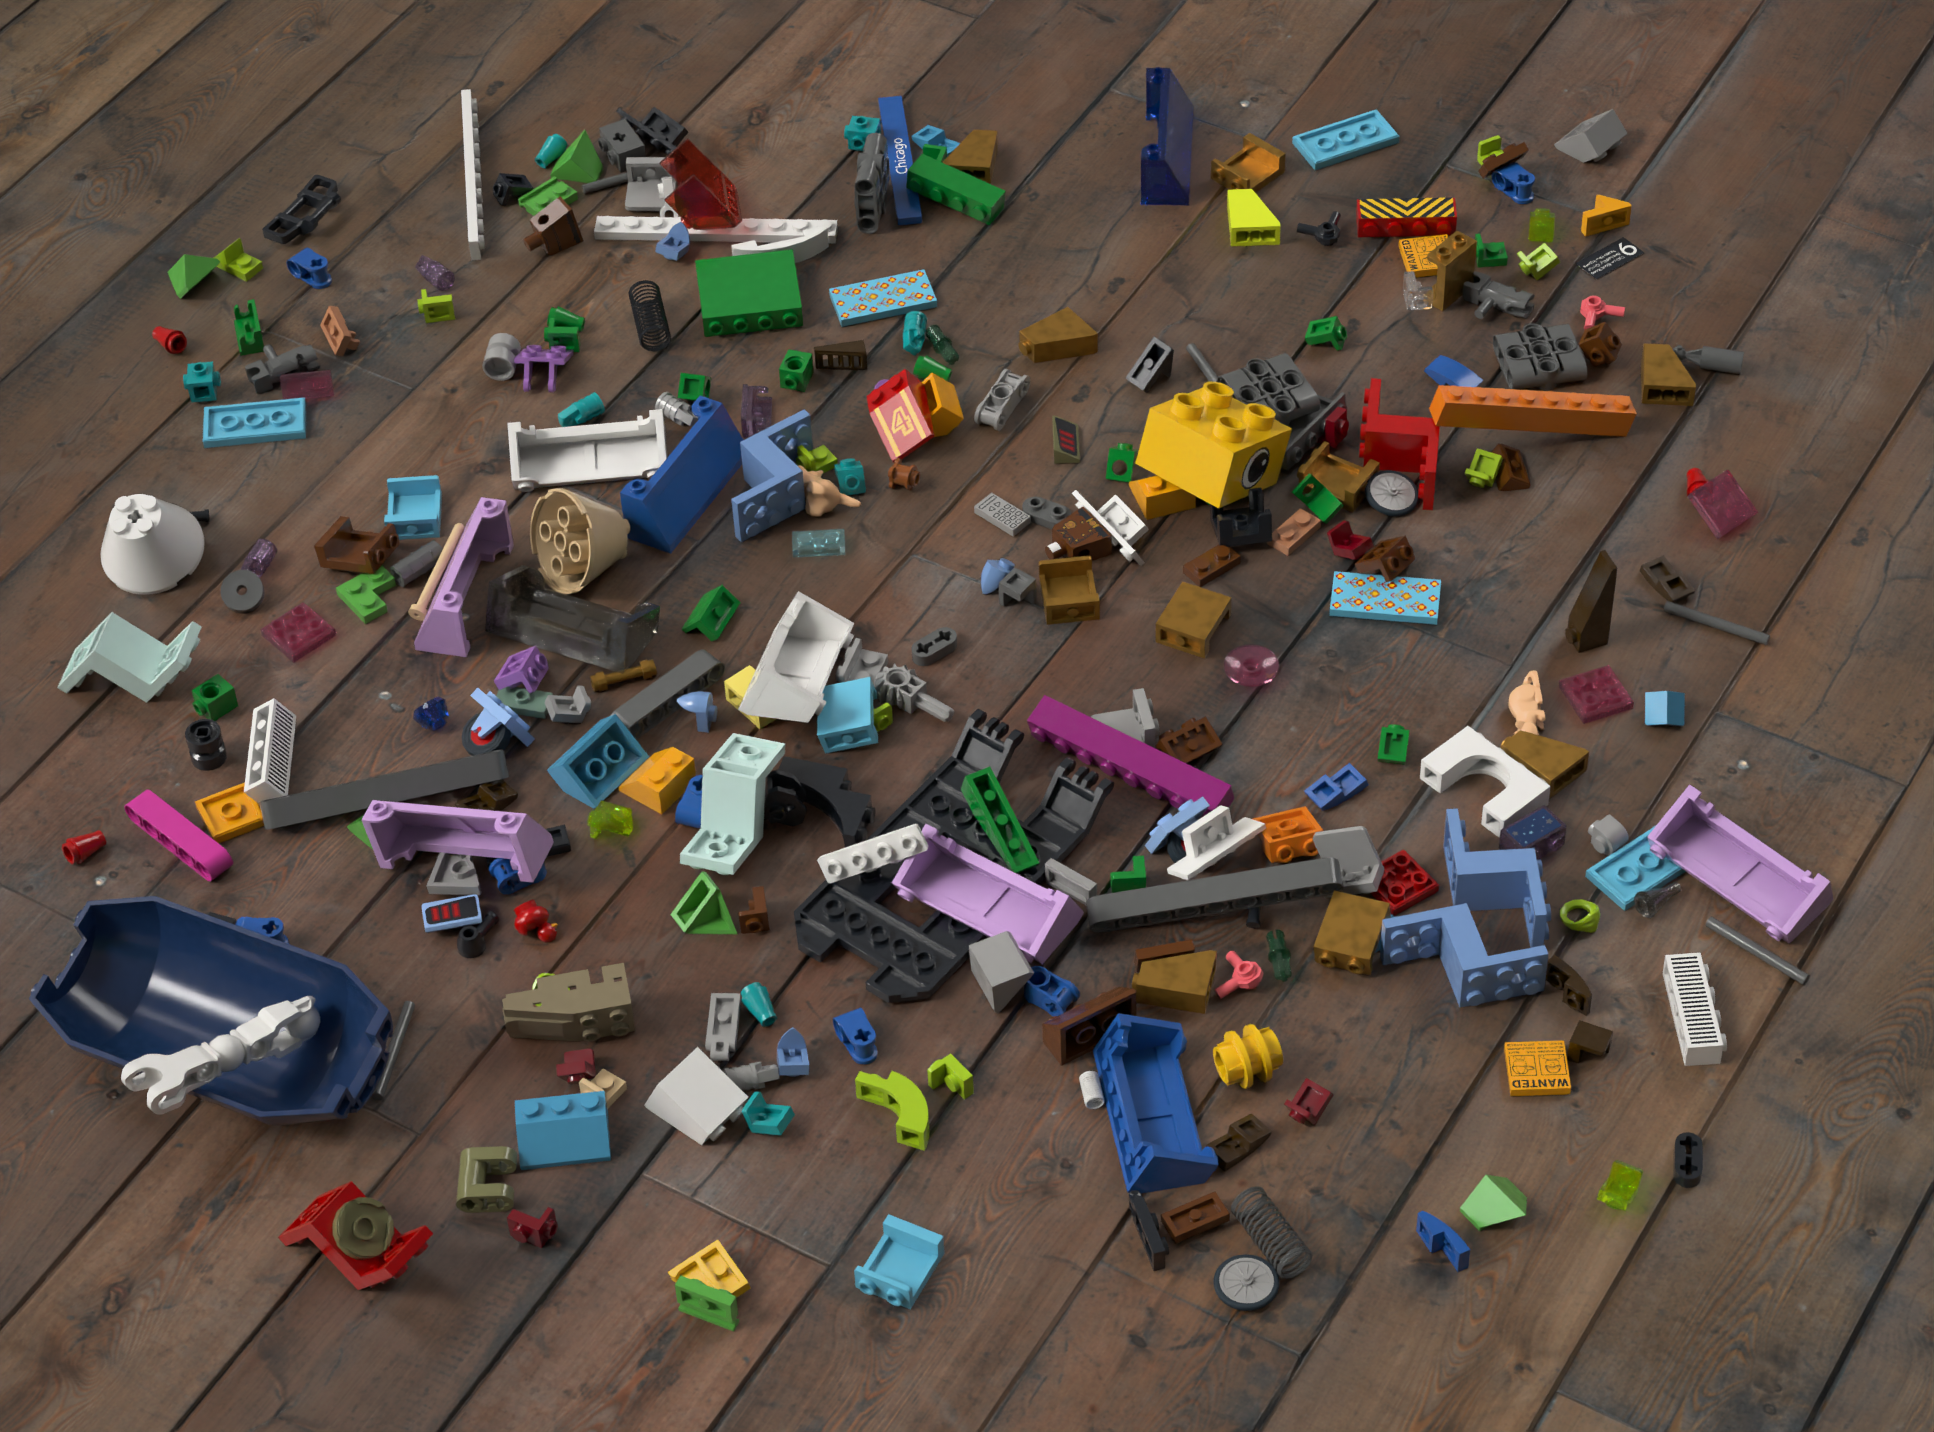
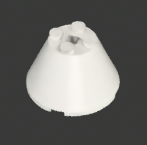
M135 494L128 497L122 496L116 500L107 524L101 547L102 567L110 580L124 591L142 595L161 593L177 586L176 582L187 574L191 575L203 555L204 534L197 519L182 507L150 495Z

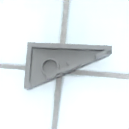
M439 853L426 885L429 894L481 895L482 891L472 856Z

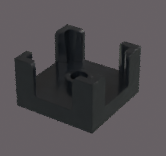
M1262 488L1249 489V507L1223 510V507L1217 508L1210 504V521L1219 546L1230 547L1272 541V514L1269 508L1265 509L1264 512Z

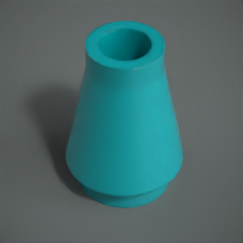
M558 134L548 136L539 154L535 157L537 165L546 168L550 163L558 159L568 147L566 140Z
M759 982L749 984L741 991L742 1004L755 1016L762 1027L770 1026L777 1020L767 987L762 986Z

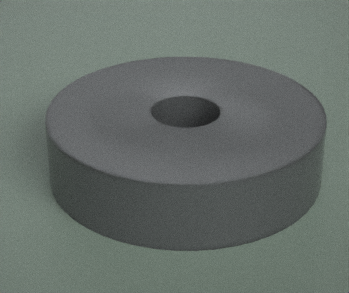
M237 570L230 573L222 582L220 591L225 605L236 613L254 611L260 606L265 595L264 586L260 578L248 570ZM241 588L247 589L244 595L238 594Z

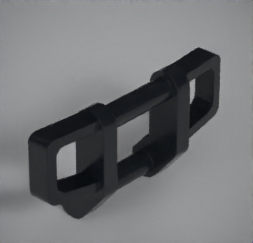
M314 175L297 194V198L283 213H278L262 229L264 238L281 244H287L298 235L304 236L312 232L318 226V222L323 216L341 202V197L337 194V182L321 175ZM317 186L328 188L325 195L313 192ZM304 204L317 208L311 216L308 215L302 219L293 216ZM278 227L288 230L283 234L274 232Z

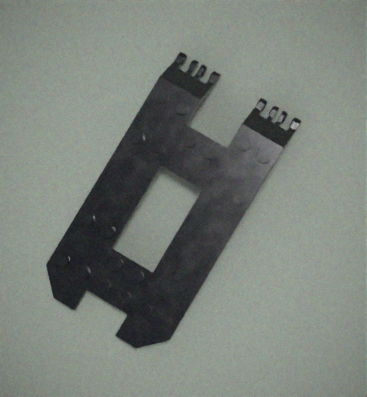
M977 709L969 716L952 756L867 840L913 824H918L922 831L925 824L936 828L940 836L951 838L958 845L1010 870L972 813L961 791L965 776L987 767H991L1000 784L1015 749L1024 739V733L1015 729L1006 738L1005 742L1001 741L1008 733L1009 725L1004 722L1000 723L999 719L993 717L981 730L978 727L986 721L987 713ZM1066 757L1058 765L1044 798L1037 809L1024 822L1017 819L1040 863L1038 866L1018 873V875L1038 885L1045 879V863L1050 858L1061 863L1089 834L1105 798L1114 788V782L1105 778L1096 787L1095 791L1091 790L1090 788L1097 783L1099 774L1095 771L1089 772V768L1086 766H1081L1072 779L1067 777L1076 767V761L1069 757ZM905 859L896 864L889 863L880 866L872 872H862L833 883H828L825 880L794 911L798 950L821 963L840 945L879 968L865 982L866 990L888 1003L930 998L970 957L969 945L988 938V936L938 910L920 927H917L879 905L896 888L892 881Z

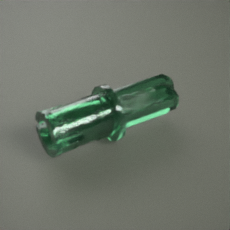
M938 325L928 327L925 335L932 342L934 351L941 354L949 365H954L959 360V355L953 348L951 339L943 334Z
M1277 929L1275 930L1277 939H1274L1273 931L1266 935L1269 946L1268 960L1272 963L1275 978L1286 982L1287 978L1292 976L1289 961L1291 952L1286 947L1284 932Z

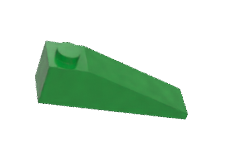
M991 767L965 776L961 791L972 813L1010 871L1018 874L1038 866L1040 863Z

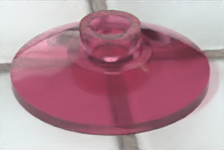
M1258 645L1237 647L1228 653L1224 661L1226 675L1233 682L1249 687L1261 686L1270 682L1277 675L1279 668L1278 659L1275 654L1269 649Z

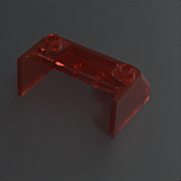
M689 138L660 162V165L676 180L678 186L664 200L681 217L682 223L688 229L735 228L742 222L736 187Z

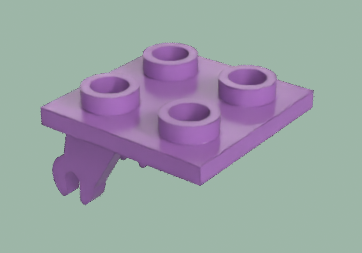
M540 345L526 346L514 358V363L524 364V392L531 390L533 362H549L548 391L554 392L556 390L557 365H564L573 356V350H566V346H552L551 349H541Z

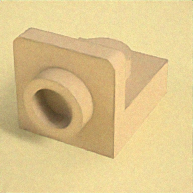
M602 1069L591 1081L585 1078L579 1081L580 1093L605 1091L607 1109L627 1090L624 1080L605 1069Z

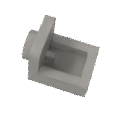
M577 686L573 696L548 695L545 700V706L552 722L582 723L586 713L590 710L591 700L584 686Z

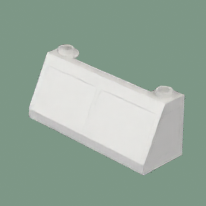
M662 409L649 410L650 416L647 419L643 420V416H637V421L537 430L535 425H530V430L521 428V422L508 423L511 478L514 490L518 489L521 492H529L539 487L648 478L650 480L667 459L666 431Z
M798 591L775 627L738 710L751 716L807 723L814 714L819 716L827 702L823 700L824 693L822 692L842 647L847 649L854 637L850 633L854 623Z

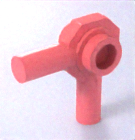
M1589 296L1582 300L1580 313L1586 318L1584 330L1595 326L1596 320L1604 315L1624 317L1625 307L1606 305L1600 297Z
M1230 951L1226 955V960L1234 968L1233 978L1214 989L1218 998L1222 999L1239 987L1253 989L1259 985L1264 973L1256 962L1243 961L1235 951Z

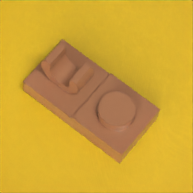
M329 306L320 326L334 354L343 356L347 348L356 350L360 340L354 339L356 332L348 330L339 308Z

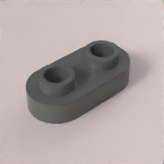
M1030 497L1022 505V511L1031 516V522L1051 530L1054 525L1071 515L1070 509L1066 506L1041 497Z

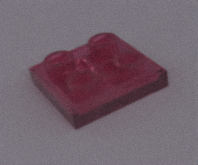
M1729 470L1724 471L1687 496L1717 539L1758 513Z
M304 602L260 629L262 636L293 663L336 636L335 628Z
M1609 665L1559 680V688L1583 724L1633 709L1634 701Z

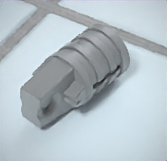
M664 392L657 399L655 410L662 409L664 416L680 426H684V423L694 426L698 421V417L690 410L691 405L678 399L671 393Z
M761 1062L749 1063V1065L724 1069V1073L742 1091L764 1088V1082L780 1078L778 1067L775 1064L762 1066Z

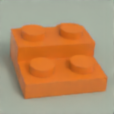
M1306 806L1253 818V820L1265 823L1266 829L1257 835L1262 841L1263 852L1271 863H1286L1295 857L1315 856L1319 853L1313 842V836L1316 832L1323 831V829Z

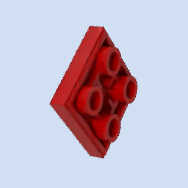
M1403 849L1382 861L1385 870L1378 890L1370 894L1378 901L1390 903V913L1396 916L1438 892L1439 884Z

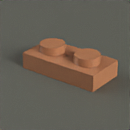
M1300 508L1272 533V541L1267 542V544L1289 556L1321 528V520Z

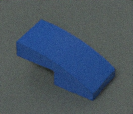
M1443 355L1438 356L1424 370L1439 385L1479 387L1483 382V379L1473 371Z
M1348 763L1331 778L1325 774L1304 792L1324 811L1353 797L1366 788L1368 782L1365 777Z
M1425 1211L1419 1212L1417 1215L1416 1231L1431 1254L1442 1249L1457 1272L1468 1268L1470 1249L1461 1237L1435 1216Z

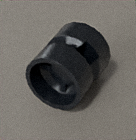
M200 719L192 722L185 731L192 764L197 769L204 771L215 770L221 767L227 759V752L219 724L211 719Z

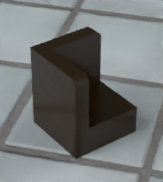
M1579 1020L1569 1041L1567 1060L1579 1063L1584 1051L1600 1056L1609 1053L1613 1031Z

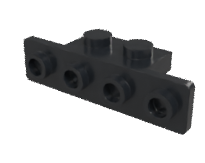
M656 107L652 108L641 123L620 108L616 110L617 114L621 117L620 120L626 119L631 128L636 129L634 132L643 140L649 138L650 143L659 151L662 148L666 150L665 154L668 157H674L675 162L677 159L683 163L688 161L677 148L678 144L688 134L685 127Z

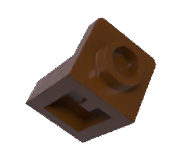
M764 886L752 887L754 899L748 900L749 910L738 913L742 934L770 930Z

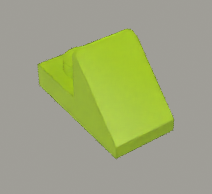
M240 238L214 257L220 261L217 266L218 268L246 282L263 269L262 261L244 253Z

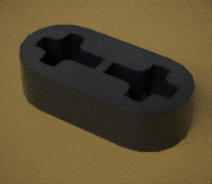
M1685 1132L1679 1134L1675 1140L1673 1176L1675 1182L1681 1187L1693 1188L1701 1181L1703 1143L1696 1134ZM1685 1145H1690L1691 1154H1686ZM1685 1166H1690V1173L1692 1175H1686L1684 1171Z

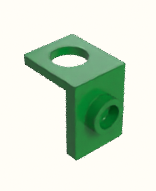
M1118 443V446L1109 448L1106 479L1131 482L1134 458L1138 455L1139 449H1133V444ZM1117 460H1122L1127 464V471L1124 475H1117L1113 471V464Z
M1310 473L1292 491L1325 524L1344 506ZM1308 484H1313L1312 491L1303 495V489Z

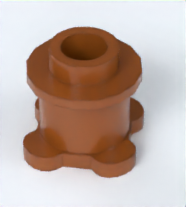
M896 458L893 466L888 471L889 488L894 489L896 484L905 486L907 490H911L914 486L916 487L920 480V472L917 466L902 465V459Z

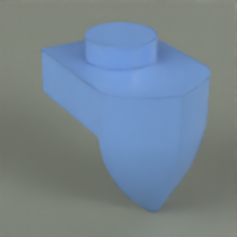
M683 221L675 224L670 229L668 235L657 243L656 253L663 255L666 259L677 261L688 252L690 236Z
M1004 558L1000 560H987L981 574L982 593L989 594L999 587V582L1014 569L1015 564Z
M697 691L679 697L677 703L682 708L696 713L698 732L709 733L711 722H716L717 706L713 705L712 693Z
M792 1027L781 1037L778 1043L777 1064L779 1075L790 1077L809 1075L806 1042L803 1036Z

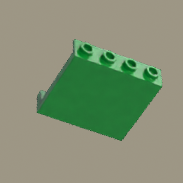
M793 249L695 260L705 337L803 326L802 305Z

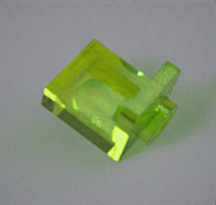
M1536 208L1535 212H1530L1528 236L1530 241H1553L1555 213H1550V209Z
M601 800L596 809L592 810L588 816L587 825L590 826V837L597 839L602 830L629 836L633 831L632 809Z
M1615 1160L1608 1179L1599 1189L1597 1200L1604 1202L1610 1208L1626 1211L1637 1196L1643 1170Z

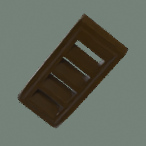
M864 340L814 347L816 369L868 370ZM823 355H827L828 359L823 360Z

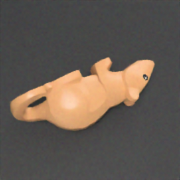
M1535 670L1529 671L1523 684L1516 687L1509 696L1508 706L1512 715L1516 718L1515 725L1518 728L1514 734L1522 730L1539 735L1537 728L1544 730L1545 712L1541 710L1542 694L1538 673Z

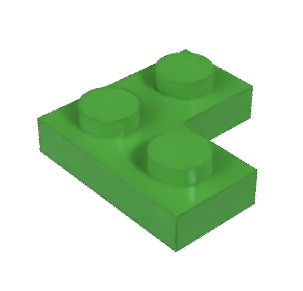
M381 565L374 574L362 573L336 587V591L343 602L367 624L388 612L386 604L377 595L396 586L395 578Z

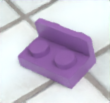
M536 645L511 655L498 673L494 683L501 690L508 686L515 688L523 682L529 693L535 692L549 669L547 659L544 654L540 653Z

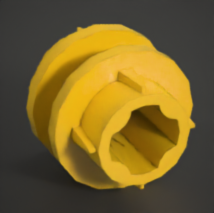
M1253 1024L1245 1025L1243 1028V1038H1240L1235 1031H1228L1224 1034V1042L1217 1044L1213 1048V1057L1217 1071L1227 1086L1238 1083L1242 1088H1250L1253 1085V1075L1255 1074L1262 1082L1270 1081L1273 1070L1278 1069L1283 1064L1280 1043L1270 1027L1258 1030Z

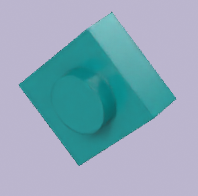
M852 458L840 461V464L834 465L840 493L853 495L866 492L864 471L860 461H855Z
M754 1092L742 1109L743 1116L752 1133L782 1135L795 1116L791 1106L766 1104L761 1092Z

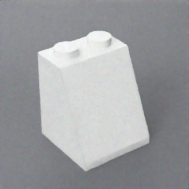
M697 1047L656 1086L644 1106L700 1145H703L709 1138L715 1141L726 1129L723 1125L729 1119L734 1122L743 1114V1104L748 1099V1096Z

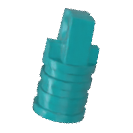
M911 311L905 316L903 349L914 356L921 351L925 340L927 317L924 313Z
M593 392L558 414L559 423L562 427L583 424L599 416V414L605 413V407L598 394Z

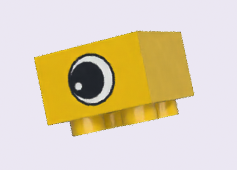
M1206 382L1203 388L1190 393L1175 394L1172 400L1150 408L1135 464L1209 504L1221 508L1248 496L1249 489L1262 488L1263 490L1277 483L1292 428L1275 420L1276 413L1273 409L1256 403L1246 405L1233 398L1234 391L1229 386L1219 382Z

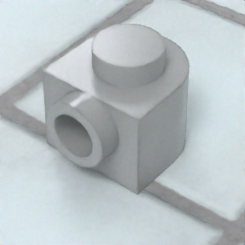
M1610 814L1601 821L1596 820L1588 829V833L1592 836L1591 844L1599 853L1611 855L1629 840L1624 826Z

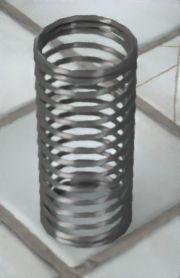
M1250 1187L1234 1199L1231 1205V1212L1249 1236H1251L1252 1240L1255 1241V1244L1266 1256L1267 1260L1270 1261V1264L1281 1278L1295 1277L1310 1265L1313 1253L1301 1241L1296 1231L1286 1221L1283 1214L1279 1212V1209L1275 1207L1274 1202H1271V1198L1268 1197V1194L1262 1187ZM1260 1191V1192H1256V1193H1253L1252 1195L1248 1196V1197L1240 1204V1206L1238 1207L1237 1212H1235V1208H1236L1237 1204L1241 1201V1199H1243L1246 1195H1248V1194H1250V1193H1252V1192ZM1262 1194L1261 1197L1248 1204L1242 1212H1239L1244 1203L1250 1198ZM1265 1204H1268L1266 1208L1259 1211ZM1268 1209H1272L1270 1213L1264 1215ZM1258 1212L1252 1219L1247 1220L1249 1216ZM1276 1213V1215L1273 1218L1266 1221L1272 1214ZM1260 1218L1255 1224L1251 1225L1254 1220ZM1276 1219H1279L1277 1223L1271 1225ZM1263 1222H1265L1259 1229L1255 1230L1257 1225H1260ZM1282 1223H1283L1282 1227H1280L1279 1229H1277V1230H1275L1273 1233H1271V1234L1268 1236V1238L1263 1239V1237H1264L1265 1235L1269 1234V1233L1272 1232L1279 1224H1282ZM1270 1226L1264 1233L1259 1234L1261 1230ZM1287 1228V1230L1284 1233L1277 1236L1283 1229ZM1287 1234H1290L1288 1238L1281 1241L1275 1248L1270 1249L1272 1245L1282 1240ZM1277 1236L1271 1243L1266 1244L1270 1239ZM1295 1238L1293 1242L1286 1245L1279 1253L1274 1254L1277 1249L1283 1247L1290 1239ZM1297 1243H1298L1297 1247H1295L1294 1249L1290 1250V1251H1289L1288 1253H1286L1282 1258L1278 1259V1257H1279L1281 1254L1285 1253V1252L1288 1251L1294 1244H1297ZM1306 1252L1305 1256L1297 1264L1290 1268L1283 1269L1284 1266L1291 1264L1296 1259H1298L1302 1253ZM1306 1259V1261L1295 1271L1287 1274H1282V1272L1290 1271L1296 1268Z

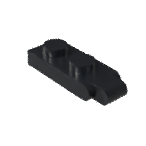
M1133 1190L1129 1193V1208L1137 1232L1153 1271L1165 1269V1256L1169 1255L1166 1238H1160L1159 1223L1156 1214L1150 1213L1141 1193Z

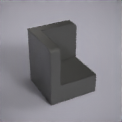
M1014 568L999 582V604L1006 606L1013 598L1020 602L1025 599L1034 603L1037 600L1036 578Z

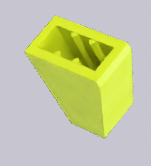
M1252 189L1228 190L1227 211L1231 247L1280 245V222Z

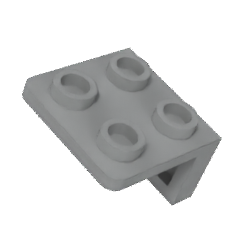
M627 157L628 186L625 209L628 211H660L665 205L664 198H659L658 184L662 183L661 178H672L675 198L677 183L675 158Z
M1144 688L1133 690L1132 709L1091 716V718L1155 748V735L1160 734L1157 718H1152L1154 714L1151 698H1146Z
M1349 827L1321 831L1314 834L1313 842L1320 857H1332L1339 860L1344 885L1341 892L1353 895L1368 894L1378 890L1385 869L1365 827ZM1332 895L1324 896V898L1332 897Z

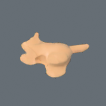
M798 465L803 471L806 499L805 510L807 514L819 517L824 513L832 511L837 504L860 507V501L840 493L830 480L822 479L823 470L808 472L802 465Z

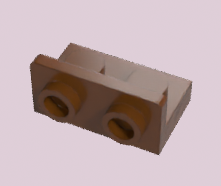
M1405 535L1380 541L1356 562L1355 566L1358 573L1370 571L1371 574L1381 571L1385 581L1390 582L1415 560V556Z
M1205 716L1199 720L1195 718L1189 719L1181 725L1182 729L1176 732L1172 729L1164 732L1158 737L1159 742L1155 745V749L1162 750V752L1189 764L1219 749L1223 744Z

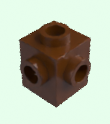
M1603 322L1586 329L1578 345L1582 349L1584 356L1590 360L1594 367L1614 362L1618 357L1617 354L1622 343L1609 325Z

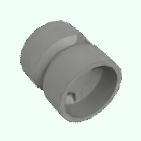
M498 333L490 338L482 364L483 371L487 376L499 381L508 380L513 376L517 364L514 363V358L521 350L519 341L507 333Z

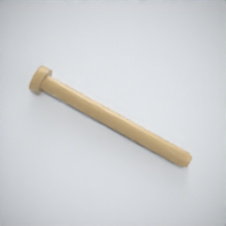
M462 523L454 525L417 604L411 605L408 613L412 618L424 621L428 612L426 608L464 531Z

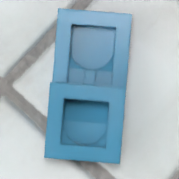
M927 125L911 136L912 140L922 149L924 144L947 147V157L960 144L959 142L947 139L944 130Z

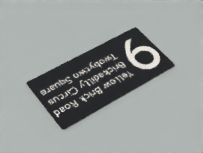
M1622 237L1576 264L1592 277L1598 279L1642 255L1644 252Z

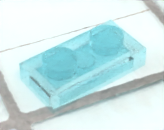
M830 529L792 532L793 558L846 555L845 530Z

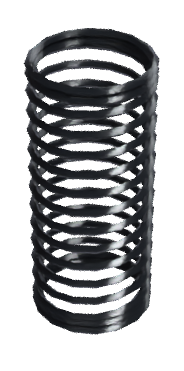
M639 281L633 284L628 292L639 343L647 351H660L666 348L671 341L660 288L653 281ZM641 284H651V285L640 286V287H638L637 289H635L637 286H639V285H641ZM644 287H652V288H654V289H643V290H640L639 292H637V293L634 295V293H635L637 290L641 289V288H644ZM643 291H654V292H656V293H652V292L642 293L641 295L637 296V294H639V293H641V292H643ZM646 294H653V295H655V296L642 297L641 299L637 300L639 297H641V296H643V295H646ZM645 298H654L653 300L650 299V300H645V301H643V302H641V303L639 302V301H641V300H643V299H645ZM662 330L660 333L654 334V335L645 334V333H655V332H658V331ZM665 331V333H664L662 336L658 337V338H652V339H651V338H646V337H644V336H648V337L658 336V335L662 334V333ZM664 337L662 340H660V341H658V342H648V341H646V340H658V339ZM667 338V340H666L664 343L660 344V345L651 346V345L645 344V343H648V344H657V343H660V342L664 341V340Z

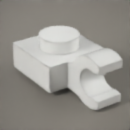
M663 177L661 178L662 183L658 184L659 198H664L665 205L660 210V217H665V212L672 210L674 218H677L678 210L675 206L672 178Z

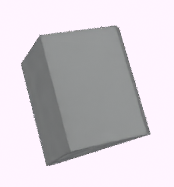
M1005 931L969 945L971 971L994 1012L999 1013L1031 978L1034 972L1019 949L1011 932Z

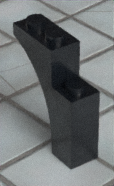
M784 756L778 770L795 775L806 790L804 802L820 809L832 819L842 834L845 848L866 841L867 826L873 823L876 809L872 807L871 795L851 791L852 781L848 780L847 768ZM786 786L785 788H786V789H793L794 787H793V786Z

